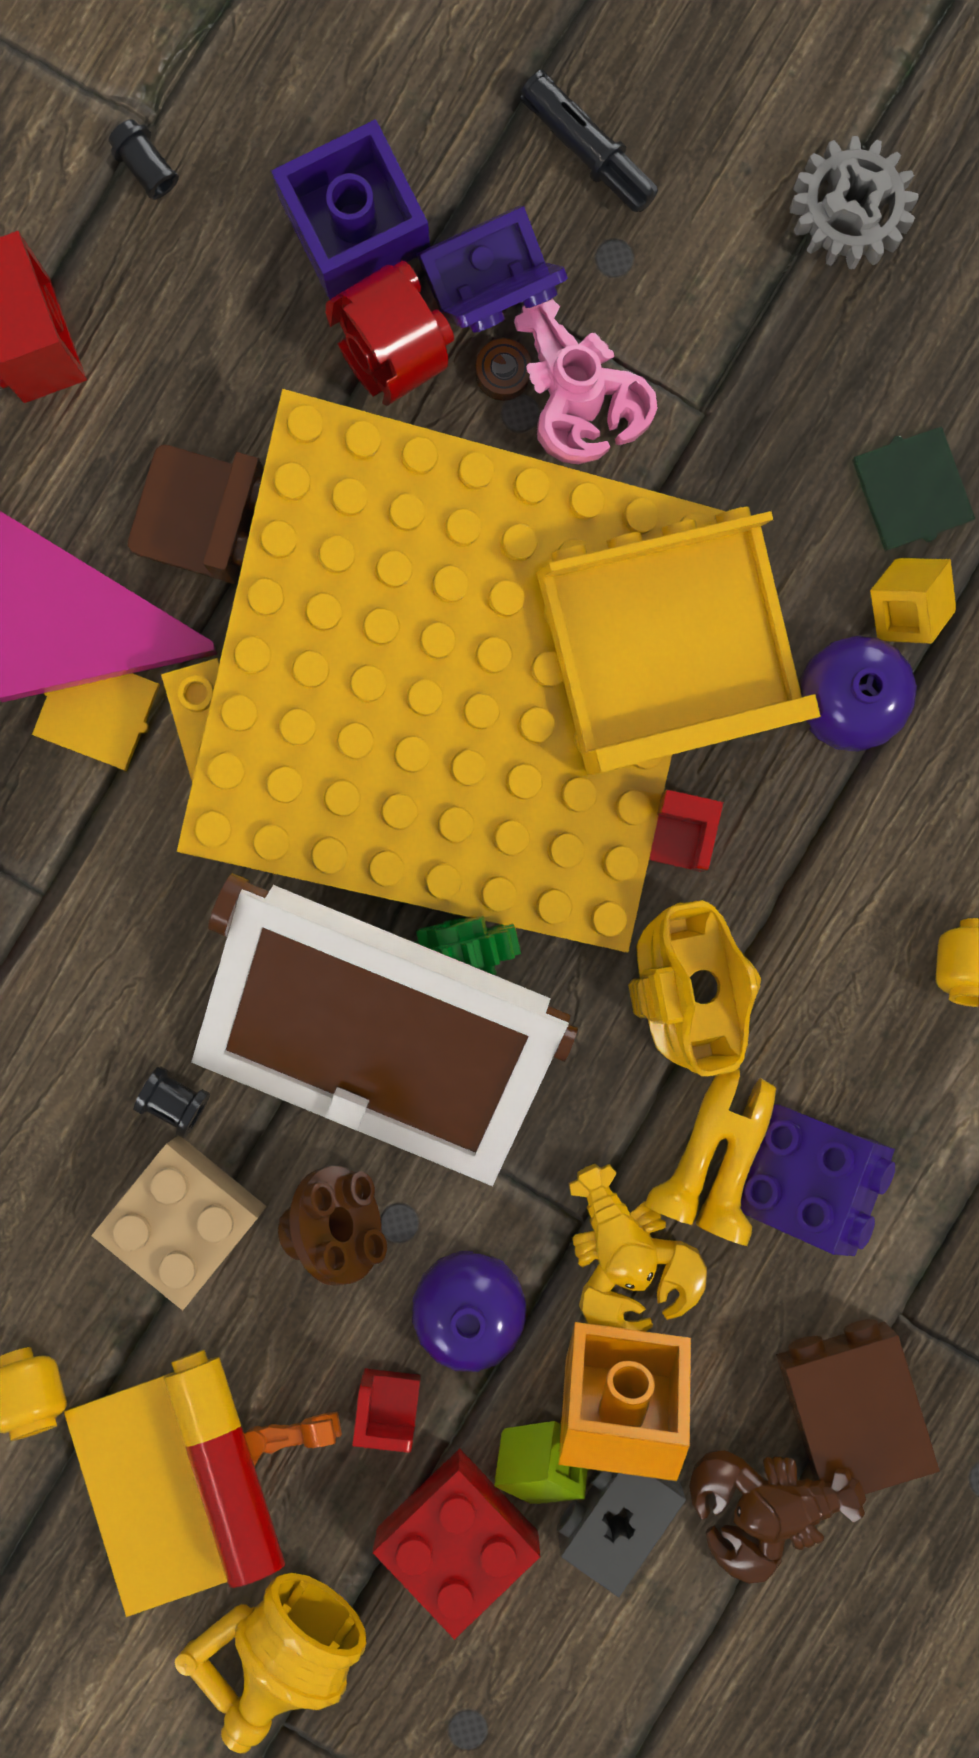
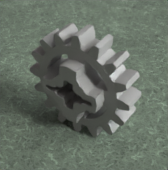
M852 136L847 149L842 151L840 146L833 140L828 143L824 152V158L813 153L805 167L806 172H800L793 187V190L798 194L794 195L790 205V213L803 216L798 219L794 232L796 235L810 233L812 239L807 248L810 254L816 252L821 247L828 250L826 256L827 265L832 266L837 257L842 255L846 256L848 268L855 269L861 256L864 254L867 260L872 265H875L881 259L884 249L892 253L897 249L903 239L901 233L907 234L914 222L915 217L909 211H912L917 203L918 193L905 191L912 181L914 174L912 170L897 172L895 167L901 157L898 152L891 154L886 159L879 155L882 141L875 140L869 151L861 149L858 136ZM827 179L829 183L826 189L827 194L823 201L818 203V188ZM889 203L888 220L880 227L879 221L882 218L880 211L884 205Z

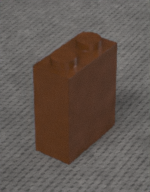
M875 1319L856 1321L844 1327V1334L822 1340L821 1336L800 1338L788 1345L789 1351L776 1354L814 1481L824 1480L825 1482H833L837 1468L849 1469L851 1477L859 1480L864 1493L868 1494L940 1472L899 1336L885 1321L878 1323Z

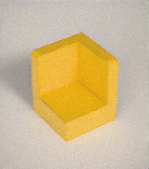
M895 559L870 590L877 638L883 641L932 644L956 610L951 559Z

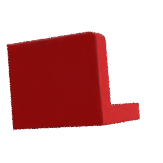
M665 790L660 799L657 813L658 821L649 860L698 872L708 871L724 802Z
M364 1368L359 1387L352 1446L406 1453L412 1451L421 1375Z

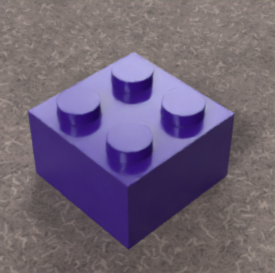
M376 119L271 170L279 200L329 300L383 266H394L402 260L408 262L417 257L416 253L430 247L428 221Z

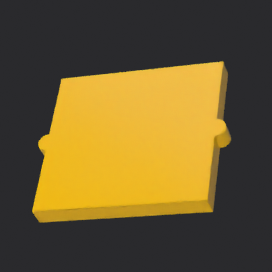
M130 673L44 693L47 697L32 735L127 771L141 733L145 734L149 730L146 720L160 684Z

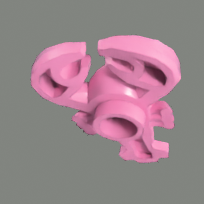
M553 299L531 308L523 306L521 313L515 316L514 324L517 331L533 333L534 345L540 361L538 363H528L526 366L527 372L530 374L531 383L535 385L534 390L542 394L548 390L550 394L537 422V439L546 453L563 463L578 465L598 460L610 449L608 441L586 443L581 439L587 438L593 441L600 436V431L588 421H593L599 414L605 395H612L607 417L609 430L617 429L621 418H625L628 421L627 428L615 438V444L623 445L630 443L642 435L650 427L658 409L656 393L643 377L629 371L601 368L602 363L614 357V352L608 349L609 346L596 333H590L578 344L574 336L569 334L564 326L558 324L554 319L560 306Z

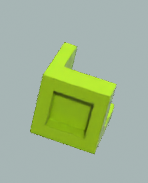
M556 1421L505 1428L501 1433L494 1486L530 1504L585 1499L588 1469L558 1465L561 1424Z

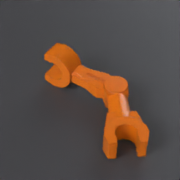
M330 1412L309 1417L297 1424H270L265 1427L254 1426L244 1435L255 1466L263 1453L272 1454L282 1448L302 1444L306 1448L332 1445L336 1443V1437H341L342 1432L338 1412Z

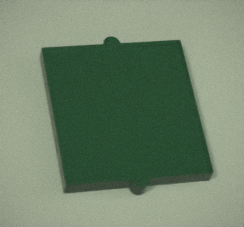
M942 426L904 440L902 437L896 436L892 439L890 445L861 454L852 459L885 552L924 539L926 542H932L938 533L975 520Z

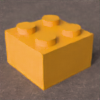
M575 1322L565 1363L558 1465L677 1481L690 1447L691 1338Z

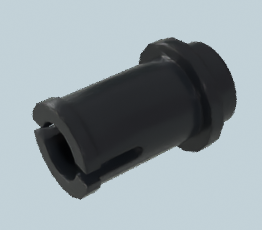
M133 119L126 120L119 124L109 136V143L112 146L111 155L116 161L124 162L146 190V194L150 199H159L174 188L179 180V175L175 170L171 169L150 141V130L145 125H138Z

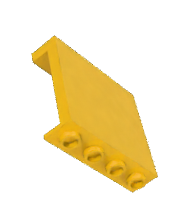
M740 507L717 514L715 516L717 524L697 528L695 519L684 520L662 527L663 536L642 541L640 532L627 533L608 539L606 541L608 549L588 554L584 544L563 548L552 552L553 562H549L537 572L587 775L602 773L821 717L816 695L802 697L761 529V526L773 520L771 511L751 516L749 507Z

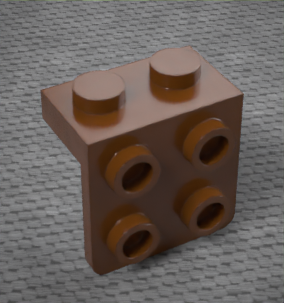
M170 445L157 447L128 538L129 549L135 555L236 584L243 563L264 471L260 459L236 451L232 464Z

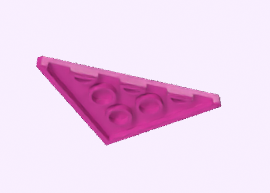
M0 511L1 702L217 655L213 641Z

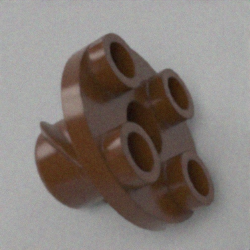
M329 1166L314 1170L300 1182L294 1193L291 1207L285 1210L279 1218L278 1238L285 1253L295 1260H300L308 1273L324 1284L340 1286L355 1283L364 1278L373 1265L381 1263L386 1256L387 1241L382 1233L380 1213L374 1198L375 1187L370 1176L363 1171L354 1172L342 1166Z

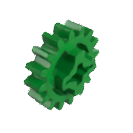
M484 916L448 920L441 924L416 930L418 941H415V943L492 975L497 974L495 965L500 964V961L511 960L515 958V955L521 954L514 924H498L486 927Z

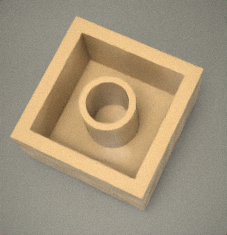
M177 1136L166 1143L91 1236L183 1311L267 1206L188 1141Z

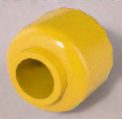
M979 918L963 919L960 921L959 928L944 932L940 936L937 949L936 984L941 990L949 994L951 1002L972 1007H979Z
M31 1347L1 1355L0 1433H9L10 1441H16L56 1427L55 1417L59 1416L67 1406L57 1362L50 1356L34 1357Z

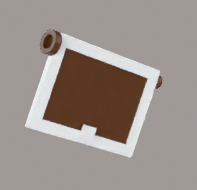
M232 873L227 878L218 895L208 924L209 930L226 936L227 940L191 1063L493 1186L552 1059L556 1058L563 1062L566 1061L576 1038L578 1028L569 1024L571 1015L548 1006L551 998L275 885L272 886L270 891L250 884V880Z

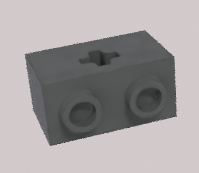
M593 1470L590 1477V1483L593 1486L585 1496V1499L581 1503L577 1500L572 1501L558 1522L557 1531L560 1533L558 1537L561 1557L611 1593L620 1597L685 1503L686 1498L680 1480L672 1481ZM625 1507L627 1516L622 1518L617 1514ZM608 1511L616 1514L610 1522L607 1521L606 1517Z

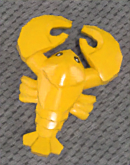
M592 1164L578 1171L577 1179L568 1183L571 1195L587 1198V1209L590 1215V1224L593 1228V1231L575 1234L572 1238L573 1245L575 1246V1255L579 1258L578 1264L583 1268L595 1259H598L599 1262L592 1276L583 1287L579 1303L587 1324L645 1332L651 1329L653 1324L650 1317L640 1320H625L623 1316L625 1312L633 1311L640 1314L646 1308L636 1299L611 1290L617 1284L632 1291H645L653 1280L657 1264H666L657 1287L658 1304L666 1302L668 1293L673 1289H677L679 1292V1296L662 1311V1314L666 1320L684 1315L698 1303L706 1288L707 1267L698 1249L682 1241L652 1238L650 1233L666 1228V1221L661 1219V1214L645 1207L646 1201L630 1213L626 1204L621 1202L617 1193L612 1192L609 1187L617 1172L610 1164L603 1167Z

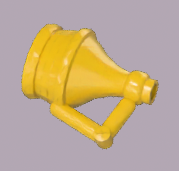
M287 1573L279 1575L271 1581L265 1589L263 1601L256 1607L251 1608L246 1604L237 1605L195 1640L189 1641L175 1659V1667L180 1674L190 1676L217 1710L226 1713L224 1726L221 1730L224 1744L234 1752L246 1753L252 1746H256L263 1741L271 1728L272 1719L275 1716L296 1709L321 1710L339 1702L341 1695L346 1691L347 1674L350 1666L357 1663L365 1651L367 1644L366 1632L356 1611L341 1595L328 1585L307 1575ZM234 1638L244 1672V1690L240 1697L237 1696L233 1688L209 1660L212 1655Z

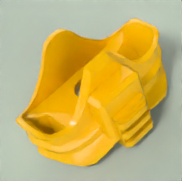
M703 900L677 903L665 909L643 930L636 944L640 978L632 979L628 984L633 1013L639 1018H648L655 1047L668 1060L700 1076L708 1077L734 1072L740 1067L745 1058L748 1046L750 1015L760 989L761 977L757 969L737 947L725 919L716 907ZM699 970L710 972L717 982L715 997L705 1004L695 1002L690 979Z

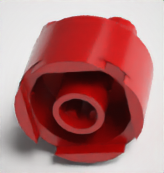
M403 260L394 266H383L328 300L325 305L330 328L340 322L345 334V339L337 344L348 365L364 388L373 397L382 391L384 392L382 404L389 406L446 370L448 367L446 346L454 341L453 331L447 319L437 309L432 312L430 311L420 294L421 285L416 273Z

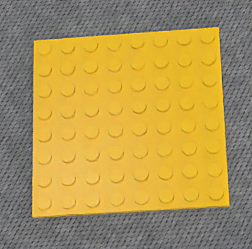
M282 389L177 852L470 918L484 916L485 921L502 925L514 924L519 929L628 953L658 821V808L661 795L665 789L672 755L587 775L537 572L549 562H553L552 552L563 548L584 544L588 554L608 549L606 543L608 539L627 533L640 532L642 541L663 536L662 527L684 520L695 519L697 528L717 524L715 516L725 511Z

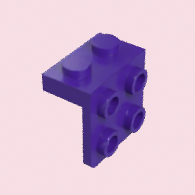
M517 206L416 253L439 311L448 322L460 328L470 326L473 333L486 330L502 322L505 319L502 310L517 303L523 302L525 308H531L558 295L555 286L568 279L563 266L544 261L524 206Z
M776 1104L773 1107L765 1137L746 1178L740 1208L744 1215L828 1253L855 1256L858 1248L863 1249L867 1245L873 1233L875 1218L871 1216L878 1194L883 1195L888 1190L894 1177L895 1163L891 1159L895 1149L877 1141L856 1136Z

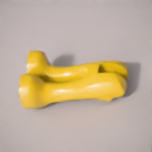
M737 1069L734 1072L714 1077L703 1098L690 1140L674 1174L668 1181L657 1185L650 1191L644 1206L674 1220L693 1225L698 1210L699 1195L703 1190L708 1167L719 1142L726 1139L728 1143L726 1153L708 1197L702 1205L696 1225L716 1236L747 1246L752 1234V1225L740 1208L742 1191L753 1160L770 1123L776 1087L762 1078L758 1079L749 1096L743 1116L731 1112L729 1108L740 1078V1070Z

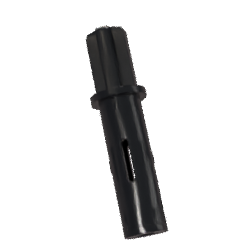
M539 70L533 74L522 88L521 102L534 112L592 170L590 178L594 182L603 181L632 211H644L655 199L658 188L625 155L626 146L621 141L615 143L554 83L544 70Z

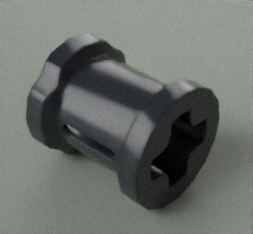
M160 1066L152 1072L137 1097L133 1110L139 1114L149 1112L176 1127V1134L185 1139L205 1109L210 1093L203 1089L198 1092L191 1090L168 1077V1070Z

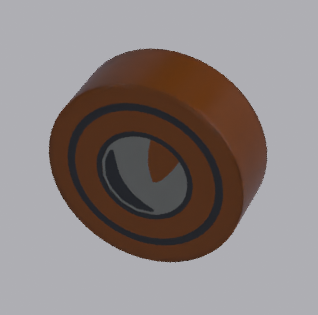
M496 339L486 344L481 349L476 360L475 376L480 389L490 398L500 401L512 400L520 396L530 383V374L526 368L528 363H532L529 352L523 345L511 339Z

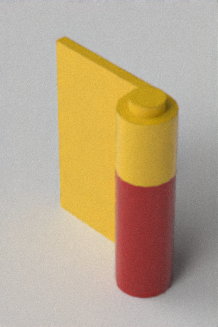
M205 1350L172 1361L171 1364L174 1370L172 1373L64 1411L126 1617L228 1582L231 1588L248 1585L272 1575L285 1566L283 1553L220 1357L208 1359Z

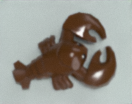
M722 1450L706 1453L695 1464L689 1484L692 1505L700 1519L704 1520L710 1514L708 1493L715 1495L716 1503L713 1506V1512L716 1516L725 1511L736 1488L743 1494L735 1509L734 1523L737 1526L724 1525L721 1527L722 1535L715 1525L705 1531L708 1547L719 1566L731 1577L746 1583L766 1582L782 1562L786 1539H791L795 1549L803 1550L805 1547L810 1548L815 1543L819 1544L824 1541V1536L815 1525L819 1524L821 1520L831 1518L835 1512L841 1511L853 1523L862 1519L865 1514L863 1504L866 1501L865 1493L860 1481L851 1477L849 1469L837 1468L833 1482H825L824 1480L812 1481L810 1479L798 1480L796 1461L793 1458L773 1457L771 1459L766 1457L763 1459L764 1471L768 1478L766 1479L744 1459L729 1451ZM724 1538L730 1540L732 1545L729 1544Z

